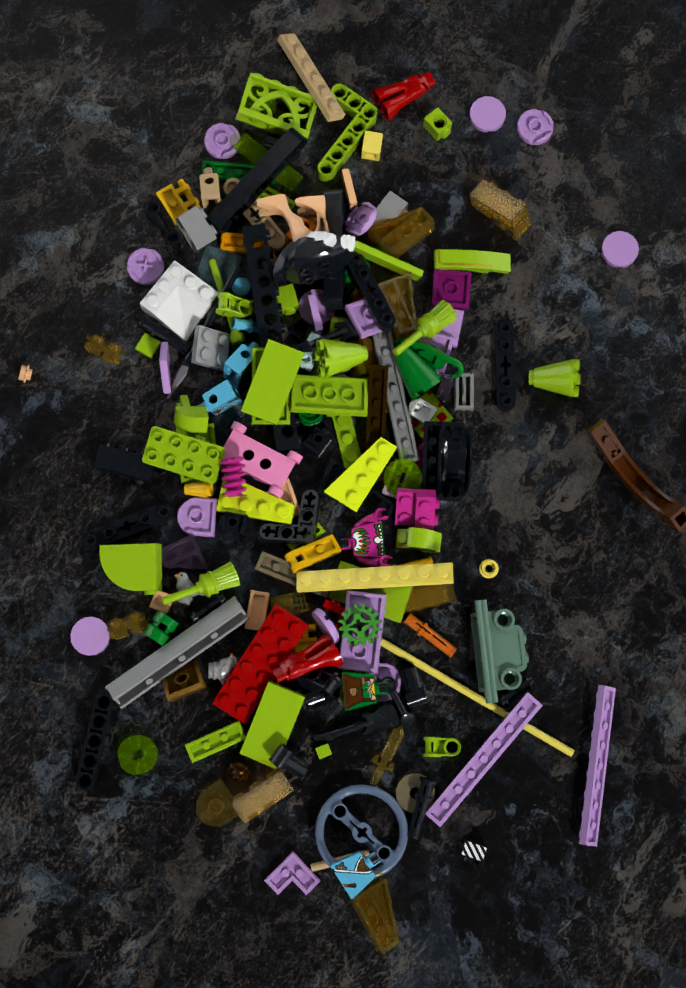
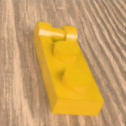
M333 534L295 549L284 557L287 562H290L291 570L295 574L304 568L340 554L341 548ZM301 557L302 561L298 562L296 558Z

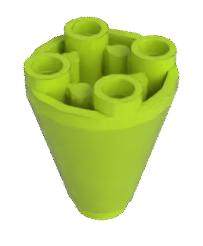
M319 339L316 341V350L312 351V359L317 363L318 377H330L362 364L363 361H367L368 351L366 346H361L360 344Z
M580 359L566 360L529 370V385L569 397H579V386L576 385H580L581 375L578 374Z

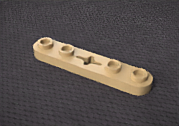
M230 178L226 180L223 186L226 195L240 182L238 179ZM255 200L243 215L251 225L265 223V228L270 230L271 240H268V245L274 251L283 250L285 248V234L271 217L259 216L261 219L259 221L252 215L250 208L256 213L261 209V207L257 206Z

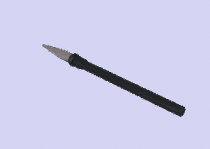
M237 265L234 266L221 292H230L242 268ZM218 298L203 324L205 327L210 328L217 316L215 311L218 308ZM193 345L189 352H187L184 360L181 361L182 365L176 372L171 385V393L168 394L167 399L171 397L185 378L188 368L192 366Z

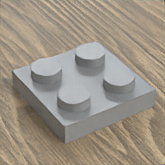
M202 325L195 326L191 363L223 372L224 363L228 359L230 334Z

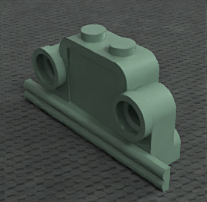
M487 600L474 601L476 613L470 614L478 688L479 692H485L486 704L497 703V690H514L521 685L522 676L520 672L526 669L529 662L528 653L525 651L527 638L523 629L519 625H514L515 617L510 610L488 611Z

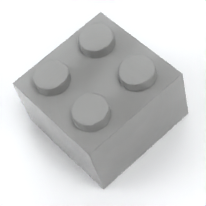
M197 205L174 220L194 252L217 239L215 236L217 231L212 224L209 225L205 219L207 218L206 213L202 208H198Z

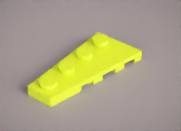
M380 437L324 493L357 512L396 451L397 446Z
M222 481V485L227 483V481ZM246 483L241 484V486L247 488L246 491L241 493L247 496L227 497L222 495V493L228 491V489L221 486L216 508L217 512L225 513L227 511L248 515L249 518L292 524L295 505Z

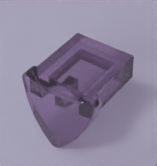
M436 371L443 378L436 397L439 401L445 403L455 381L452 376Z

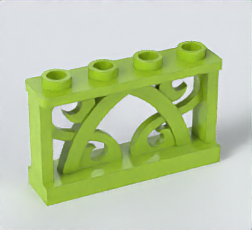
M250 73L235 119L280 136L293 127L308 139L317 104L309 92L305 93L299 91L294 86L283 85L278 80L267 79L259 73ZM253 86L263 89V92H259L258 90H256V94L259 97V99H257L251 92V88ZM247 97L254 102L250 109L245 107ZM281 98L287 105L290 113H284L276 119L272 117V111L265 103ZM299 103L307 105L309 107V112L306 114H298V112L304 110V108H301L299 106ZM265 109L267 111V115L260 113V111H263ZM284 118H292V119H288V121L290 122V124L284 122L283 119H284ZM300 119H307L305 129L300 128Z

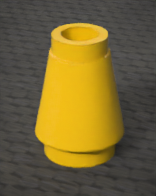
M196 481L184 485L185 495L203 498L213 496V484Z

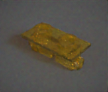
M97 334L86 337V339L90 340V342L87 341L84 345L86 351L98 357L103 351L102 359L113 365L119 364L121 360L119 355L125 354L119 345L115 343L109 344L104 341L105 338Z
M140 612L130 614L128 618L122 620L121 618H116L107 624V631H111L109 632L111 640H118L129 636L127 631L129 628H131L132 634L143 632L148 625L145 612L141 614Z

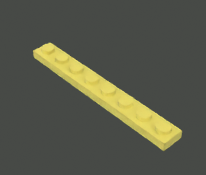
M453 562L297 572L296 590L300 593L454 584Z

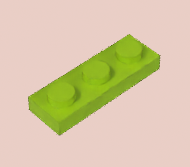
M334 416L332 421L344 468L348 469L361 456L352 417Z

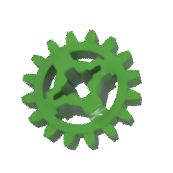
M354 604V609L347 607L348 613L342 612V616L345 617L344 620H339L343 627L338 629L339 631H344L341 637H348V644L354 641L355 647L359 645V642H361L363 647L366 646V641L372 644V637H379L376 631L382 630V628L377 627V624L382 622V620L376 619L379 613L373 614V607L367 610L366 604H362L361 608H359L358 604ZM362 612L368 614L371 620L364 618ZM353 615V621L348 624L349 618ZM359 620L362 623H369L362 627V631L360 628H352V626L359 623ZM373 626L372 632L367 636V630ZM349 631L357 633L358 638L352 636Z

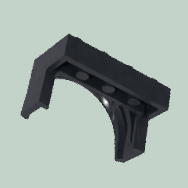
M424 421L422 489L436 490V497H439V501H461L468 492L471 480V432L464 422ZM447 439H459L460 441H446V440H447ZM443 445H444V463H443V475H442V456H443ZM445 479H455L459 481H446Z

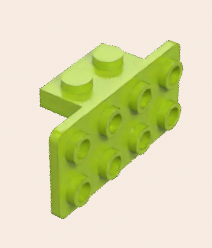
M153 426L142 461L155 467L214 484L217 481L221 467L220 462L223 461L225 448L206 441L207 437L199 434L193 437L188 435V432L177 428V431H170Z

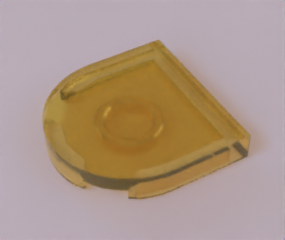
M222 778L202 791L196 802L197 816L204 824L212 827L223 826L243 812Z

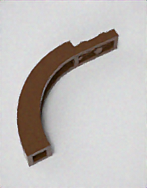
M600 419L588 430V433L604 455L603 459L625 487L651 513L678 532L686 527V507L665 494L640 470L623 448L604 419Z

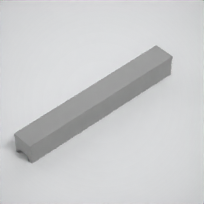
M234 596L105 686L113 700L123 709L250 618Z

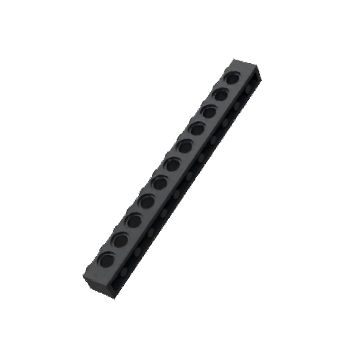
M265 223L243 226L242 230L261 348L266 347L267 338L270 334L278 336L276 342L288 346L287 340H283L282 333H285L284 321L280 322L279 315L282 314L281 303H277L276 296H280L279 288L274 285L272 278L274 266H271L270 259H274L272 247H268V240H271L270 230L265 228ZM256 242H261L264 246L261 249H255L253 245ZM259 260H263L267 264L264 268H259L256 266V263ZM267 279L270 283L263 287L259 284V281ZM269 297L272 299V303L264 305L262 299ZM269 315L275 318V322L272 324L265 322V318ZM290 412V425H273L276 450L279 453L289 452V450H300L299 445H303L302 435L297 433L296 427L300 426L299 416L295 415L294 412ZM290 427L293 433L291 436H284L282 429Z

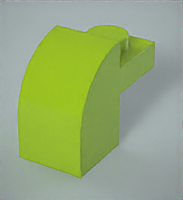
M180 395V401L175 406L174 424L176 427L189 433H207L209 416L206 406H190L188 395Z
M413 527L397 529L395 548L440 553L442 533Z

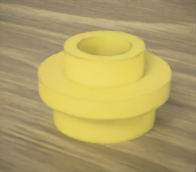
M492 559L482 561L479 566L480 574L488 579L495 577L499 570L498 564ZM491 566L492 572H487L485 567Z

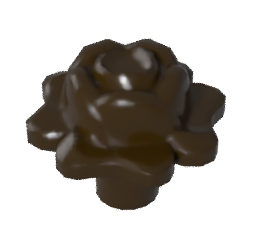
M240 762L231 763L229 768H227V772L230 773L229 776L234 783H239L242 779L247 780L251 773L248 771L246 764Z

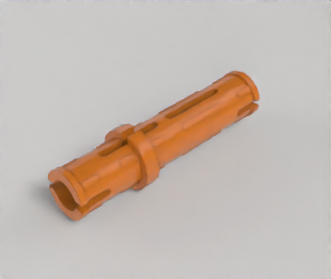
M412 613L403 622L415 630L419 637L423 636L450 658L457 650V647L428 627V623H423Z

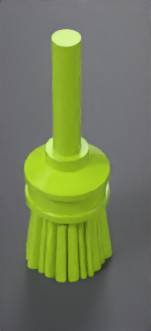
M441 300L429 313H425L423 317L417 320L418 327L416 332L393 349L394 355L398 356L420 337L432 339L441 332V329L455 322L457 315L451 304Z
M228 562L212 572L208 571L205 574H200L199 582H196L194 586L161 598L163 605L195 593H204L207 597H211L213 594H218L220 590L240 586L237 571L234 565Z

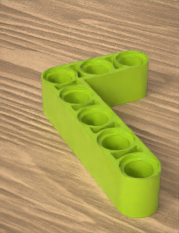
M335 84L331 92L342 110L352 117L353 120L319 162L318 178L322 182H330L364 139L365 131H370L377 121V108L343 84ZM336 94H342L343 96L337 97ZM351 104H357L358 106H357V107H351L350 105H351ZM366 114H372L373 116H372V117H366L365 115H366ZM357 127H359V128H361L362 130H361V131H355L354 129L357 128ZM345 141H349V142H351L352 144H351V145H345V144H343V143H344ZM339 155L341 158L334 159L333 156ZM323 169H328V170H330V172H329V173H323L322 170H323Z

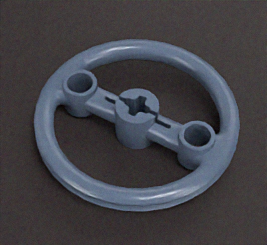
M353 785L334 793L322 806L315 825V838L319 853L330 868V864L336 860L329 853L324 839V825L328 814L341 820L351 830L352 836L357 842L365 843L376 853L382 864L372 869L376 876L375 878L389 872L401 859L408 841L407 820L400 804L386 791L370 785ZM362 793L374 795L386 802L395 813L399 824V840L396 849L392 850L389 846L380 842L372 834V829L367 823L359 822L348 811L347 807L342 803V799L353 794ZM337 806L345 808V814L342 817H337L334 814V809ZM349 820H351L358 828L360 827L361 829H363L365 827L366 835L374 842V844H372L365 836L363 837L362 835H360L358 837L357 835L359 832L349 822ZM383 847L389 850V855L386 858H380L378 855L379 850Z

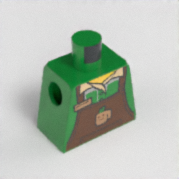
M342 672L345 711L376 704L377 695L388 694L387 682L376 683L375 675Z

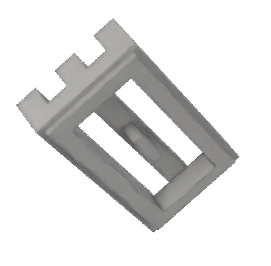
M463 373L460 376L462 377V405H459V378H456L454 384V411H473L474 373ZM466 377H470L469 406L466 405Z

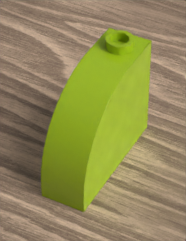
M162 544L100 545L102 568L114 584L126 590L144 591V595H156V591H162Z

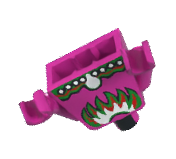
M378 508L374 513L359 520L354 525V528L351 529L352 538L340 539L341 550L353 549V557L368 567L392 566L387 564V560L393 559V557L385 555L382 521H379L388 519V516L382 517L381 515L382 511L386 510L385 508Z

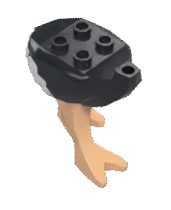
M285 194L272 195L256 200L257 206L261 207L259 216L282 215L290 228L293 239L281 251L275 263L272 278L276 287L286 285L287 280L301 285L311 284L320 279H328L336 275L349 263L356 245L355 236L344 234L338 237L329 232L324 195L295 199L296 206L300 207L297 210L298 215L317 216L315 231L309 230L304 225L303 219L290 210Z

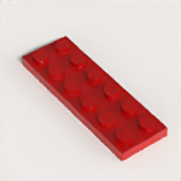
M275 604L212 701V704L246 724L261 701L268 682H273L275 679L272 670L279 667L278 664L290 656L309 624L278 604Z

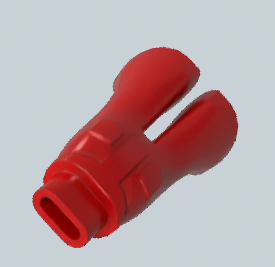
M430 72L425 74L419 73L401 82L373 89L371 95L375 104L381 105L380 110L383 117L390 121L399 110L429 91L430 87L435 85L436 82Z
M325 633L301 652L288 656L283 662L278 664L279 667L272 670V673L278 683L285 679L288 682L290 679H296L322 667H339L343 664V661L330 636Z

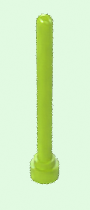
M211 258L209 265L217 290L220 293L224 284L216 260ZM227 317L231 329V336L229 337L231 344L237 345L245 342L244 333L241 330L232 329V318Z

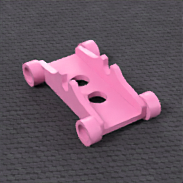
M234 421L230 427L233 431L224 445L225 454L223 461L228 457H243L245 451L251 450L254 453V458L249 461L245 459L239 461V463L245 464V467L240 470L246 472L245 475L248 474L253 479L269 485L267 493L281 499L284 494L282 488L295 464H300L303 456L292 450H289L287 456H284L244 435L247 427ZM263 459H268L271 462V467L262 469L260 462ZM221 465L220 469L226 468L225 465Z

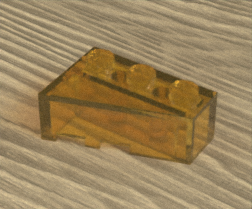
M483 179L469 194L472 205L489 219L493 217L501 223L499 225L501 229L507 228L511 231L516 241L531 225L527 204L521 199L514 198L508 191L499 189L495 183Z
M423 207L401 214L398 218L387 219L383 221L384 223L376 226L372 225L367 232L368 238L376 247L381 249L382 252L398 258L435 230L434 219Z
M411 272L378 284L396 318L395 327L391 330L394 339L408 338L415 333L417 328Z
M453 584L413 586L404 614L421 611L430 607H439L446 603H457Z
M273 770L265 776L267 780L261 784L259 781L249 786V792L244 795L240 792L232 798L233 802L230 805L242 824L247 823L294 791L281 770L279 772Z
M381 878L366 887L353 899L349 897L353 908L378 953L383 954L400 943L387 878Z

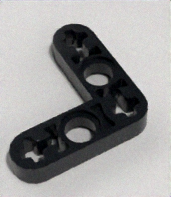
M307 490L303 493L298 525L274 523L262 525L259 534L263 541L267 543L301 545L312 543L316 536L321 502L318 493L315 490ZM311 496L315 498L311 501L312 508H310V503L307 500L310 499ZM312 513L314 515L313 519L305 521V514ZM271 530L272 533H270L267 537L265 533H268V531ZM291 530L292 535L289 538H283L282 534L284 531ZM306 531H308L310 535H307L306 538H304L302 535H304Z

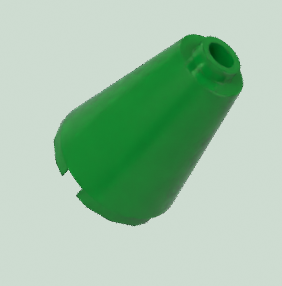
M410 347L394 357L411 400L416 399L443 380Z

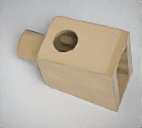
M210 167L205 168L203 174L199 175L203 210L207 216L221 202L219 177L217 173H214V169Z

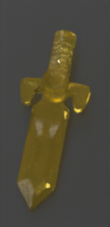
M403 725L393 729L380 755V763L378 762V754L372 759V763L376 764L377 768L369 782L370 784L377 786L385 769L390 772L393 771V762L388 767L386 765L389 761H392L404 736Z

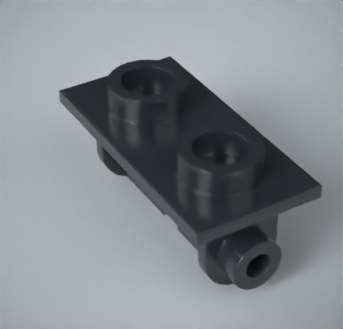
M219 591L218 594L211 595V597H208L188 611V614L197 623L227 602V600Z
M524 674L521 685L517 689H505L497 694L498 701L506 712L516 706L526 692L531 695L538 690L532 677Z

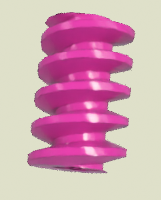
M228 457L220 462L221 465L226 466L221 472L227 474L221 478V480L227 481L226 484L222 485V488L228 489L222 495L227 497L247 496L241 493L247 490L246 487L241 486V484L246 483V480L240 478L246 474V472L240 470L245 467V464L239 463L245 457Z

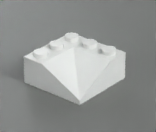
M174 260L140 302V306L145 313L149 314L157 322H161L164 327L187 343L195 333V326L201 325L209 315L219 292Z

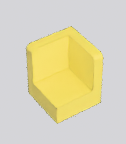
M365 131L361 159L380 160L383 133Z

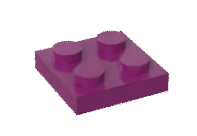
M434 269L431 307H435L441 300L450 303L454 309L468 310L472 272Z

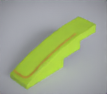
M436 249L434 250V269L508 274L511 272L510 254L499 252Z

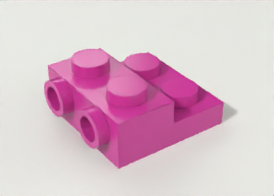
M397 488L395 525L414 526V528L433 530L434 526H438V514H435V509H439L440 501L439 497H436V490Z

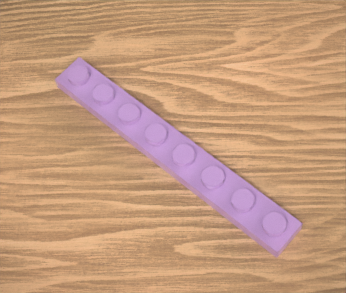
M598 685L596 693V708L591 733L589 765L586 773L587 782L584 792V807L581 830L579 832V844L597 847L616 691V688L605 685Z
M526 692L425 814L441 827L543 705Z

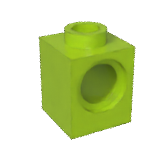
M437 107L424 118L423 127L438 141L441 138L445 139L451 133L452 122ZM435 124H441L443 127L438 128Z

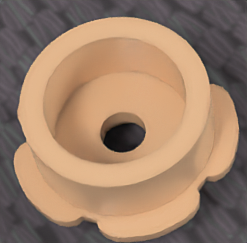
M30 365L21 366L18 380L24 381L23 383L31 379L32 369H29Z

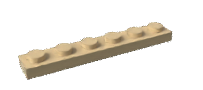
M295 33L279 35L277 41L328 122L342 120L345 116L344 111Z

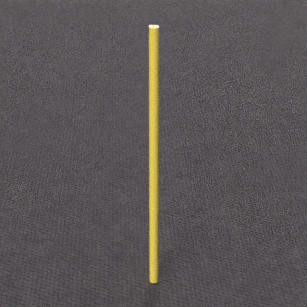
M382 638L381 646L503 718L510 713L495 703L486 704L485 697ZM529 723L523 728L525 731L572 757L574 749Z

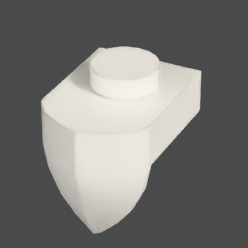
M416 398L409 403V414L422 423L430 421L437 411L436 407L421 398Z

